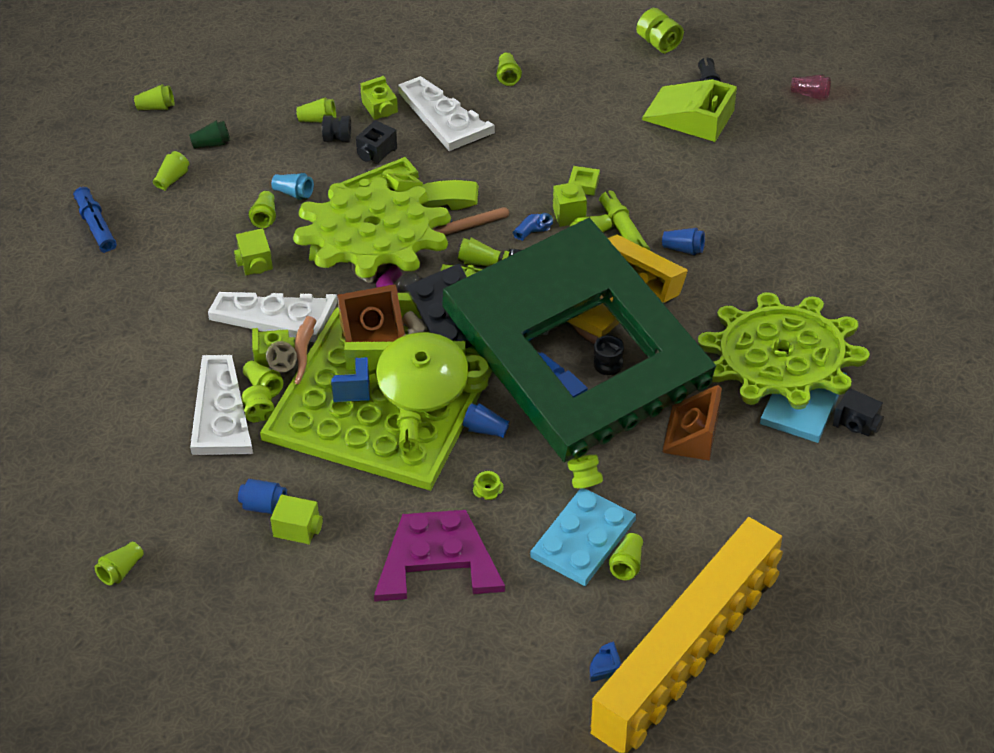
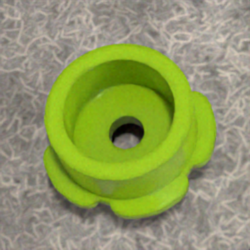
M492 471L479 473L473 482V493L478 498L483 497L485 500H493L497 498L498 494L503 492V483L500 482L499 476Z

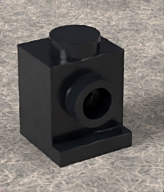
M374 120L356 137L357 154L365 162L372 160L379 163L392 150L395 151L398 148L396 129Z
M849 388L836 407L833 426L839 428L840 425H843L854 433H861L869 437L871 432L877 433L882 426L884 416L880 414L883 402Z

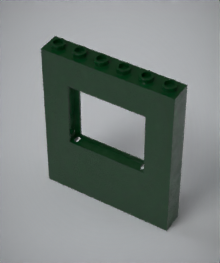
M590 217L443 289L442 307L480 356L487 361L494 374L564 463L572 458L578 459L584 456L590 448L598 444L604 445L608 443L614 435L623 430H632L641 420L657 416L665 407L673 403H681L689 394L696 390H705L713 381L712 378L716 368L715 363ZM603 303L647 355L648 359L573 397L529 341Z

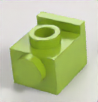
M384 76L360 83L362 103L374 120L388 117L398 112L397 97L387 85Z
M252 328L254 361L263 366L270 367L266 360L268 347L274 342L285 341L295 348V337H289L288 329L259 332L258 328Z

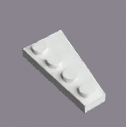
M421 76L398 85L399 94L448 151L495 133L494 124L489 121L483 122L479 119V114L473 110H465L460 106L459 101L454 98H447L443 95L441 89Z
M219 292L208 311L209 320L249 329L258 328L259 331L288 329L289 337H296L300 325L303 324L306 316H311L317 320L313 329L314 333L310 339V342H315L336 307L337 294H326V298H313L312 294H300V298L283 297V293H271L267 297H257L256 293Z
M202 355L190 445L192 455L253 454L232 355Z

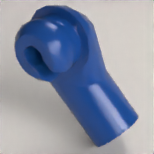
M549 213L531 214L513 231V235L515 238L523 241L530 233L545 232L551 228L553 217Z

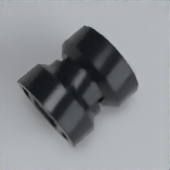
M324 115L322 120L323 141L332 142L334 139H340L342 142H350L352 130L351 116L334 118L333 116Z
M605 335L596 340L594 344V368L600 374L614 375L623 368L624 344L621 339L613 335Z

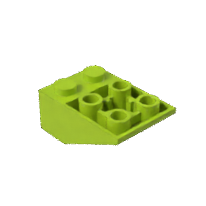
M713 79L662 86L643 115L642 120L716 142L734 112L737 86Z

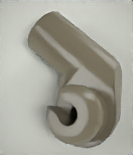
M409 311L403 316L402 321L409 328L408 334L428 332L427 326L414 312Z

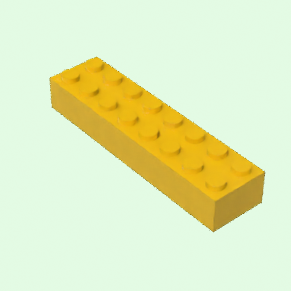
M748 517L592 698L591 734L619 753H628L632 747L638 749L647 736L646 730L652 723L657 725L661 722L666 714L668 703L672 699L677 701L683 695L687 687V680L691 676L697 677L702 672L706 664V657L710 653L716 654L725 641V634L729 630L734 632L743 620L744 611L747 608L752 610L759 602L763 588L765 586L770 588L776 582L780 573L777 570V565L783 555V551L780 550L782 535L751 517Z

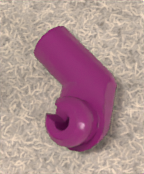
M392 265L377 280L376 288L393 285L402 276L401 270L397 266Z

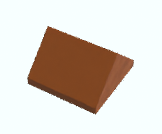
M396 284L337 295L340 324L345 342H394L404 336L405 332Z
M719 385L672 406L662 452L710 461L720 410L722 388Z

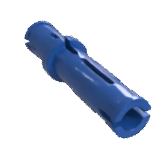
M77 188L73 195L80 207L79 213L82 219L87 221L100 247V251L105 253L115 249L117 246L116 240L113 238L101 214L102 209L99 203L94 201L89 188Z

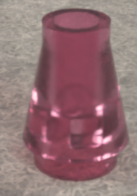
M824 74L792 78L791 92L818 100L829 97L831 88L830 77H825Z

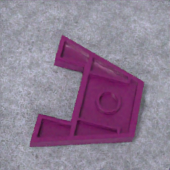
M466 510L402 514L374 594V601L407 599L406 572L471 568L473 594L505 592V584Z

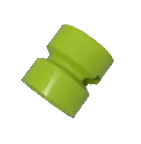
M658 8L647 10L637 23V34L648 43H651L661 53L666 54L676 49L683 39V27Z

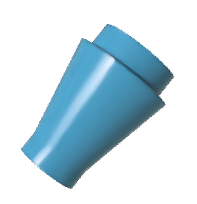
M305 173L275 174L271 182L273 190L283 192L299 200L309 198L314 188L313 179Z

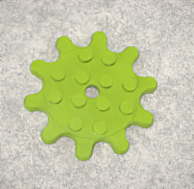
M376 177L372 179L369 187H359L356 190L349 189L341 183L332 184L328 190L329 202H304L300 207L299 217L309 220L313 224L297 228L293 236V241L298 245H318L322 247L314 259L315 265L318 267L329 268L336 263L347 261L355 265V274L357 276L370 278L376 274L378 266L387 263L395 264L403 271H415L420 267V261L415 254L416 252L423 249L433 251L445 250L448 247L446 236L432 229L450 223L451 215L444 207L428 208L422 206L428 201V194L425 188L416 186L404 192H396L389 189V184L385 178Z
M765 292L757 297L758 307L755 310L745 312L733 306H723L718 310L717 316L720 322L727 328L721 332H704L698 336V344L704 352L715 353L721 356L719 360L714 361L716 368L712 382H722L725 380L740 381L743 384L740 389V396L746 404L750 405L758 403L765 395L780 394L787 398L792 408L804 409L810 401L809 391L820 388L838 395L845 394L851 387L852 381L840 369L849 366H863L870 357V353L865 347L850 345L844 340L855 334L858 329V321L852 317H841L833 320L823 317L820 312L824 307V303L820 298L814 296L807 297L799 305L790 307L781 304L777 295Z

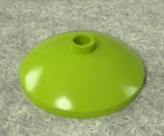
M429 332L412 333L398 338L383 351L377 364V381L383 395L394 405L413 412L434 411L452 403L464 390L468 379L467 359L460 347L447 337ZM419 359H426L425 361H422V362L417 361V360H419Z

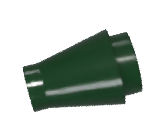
M216 120L189 134L194 149L225 145V142L231 141L224 121L218 122Z

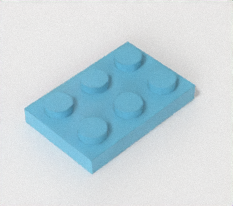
M580 488L530 551V558L586 586L635 522L636 514L585 488Z

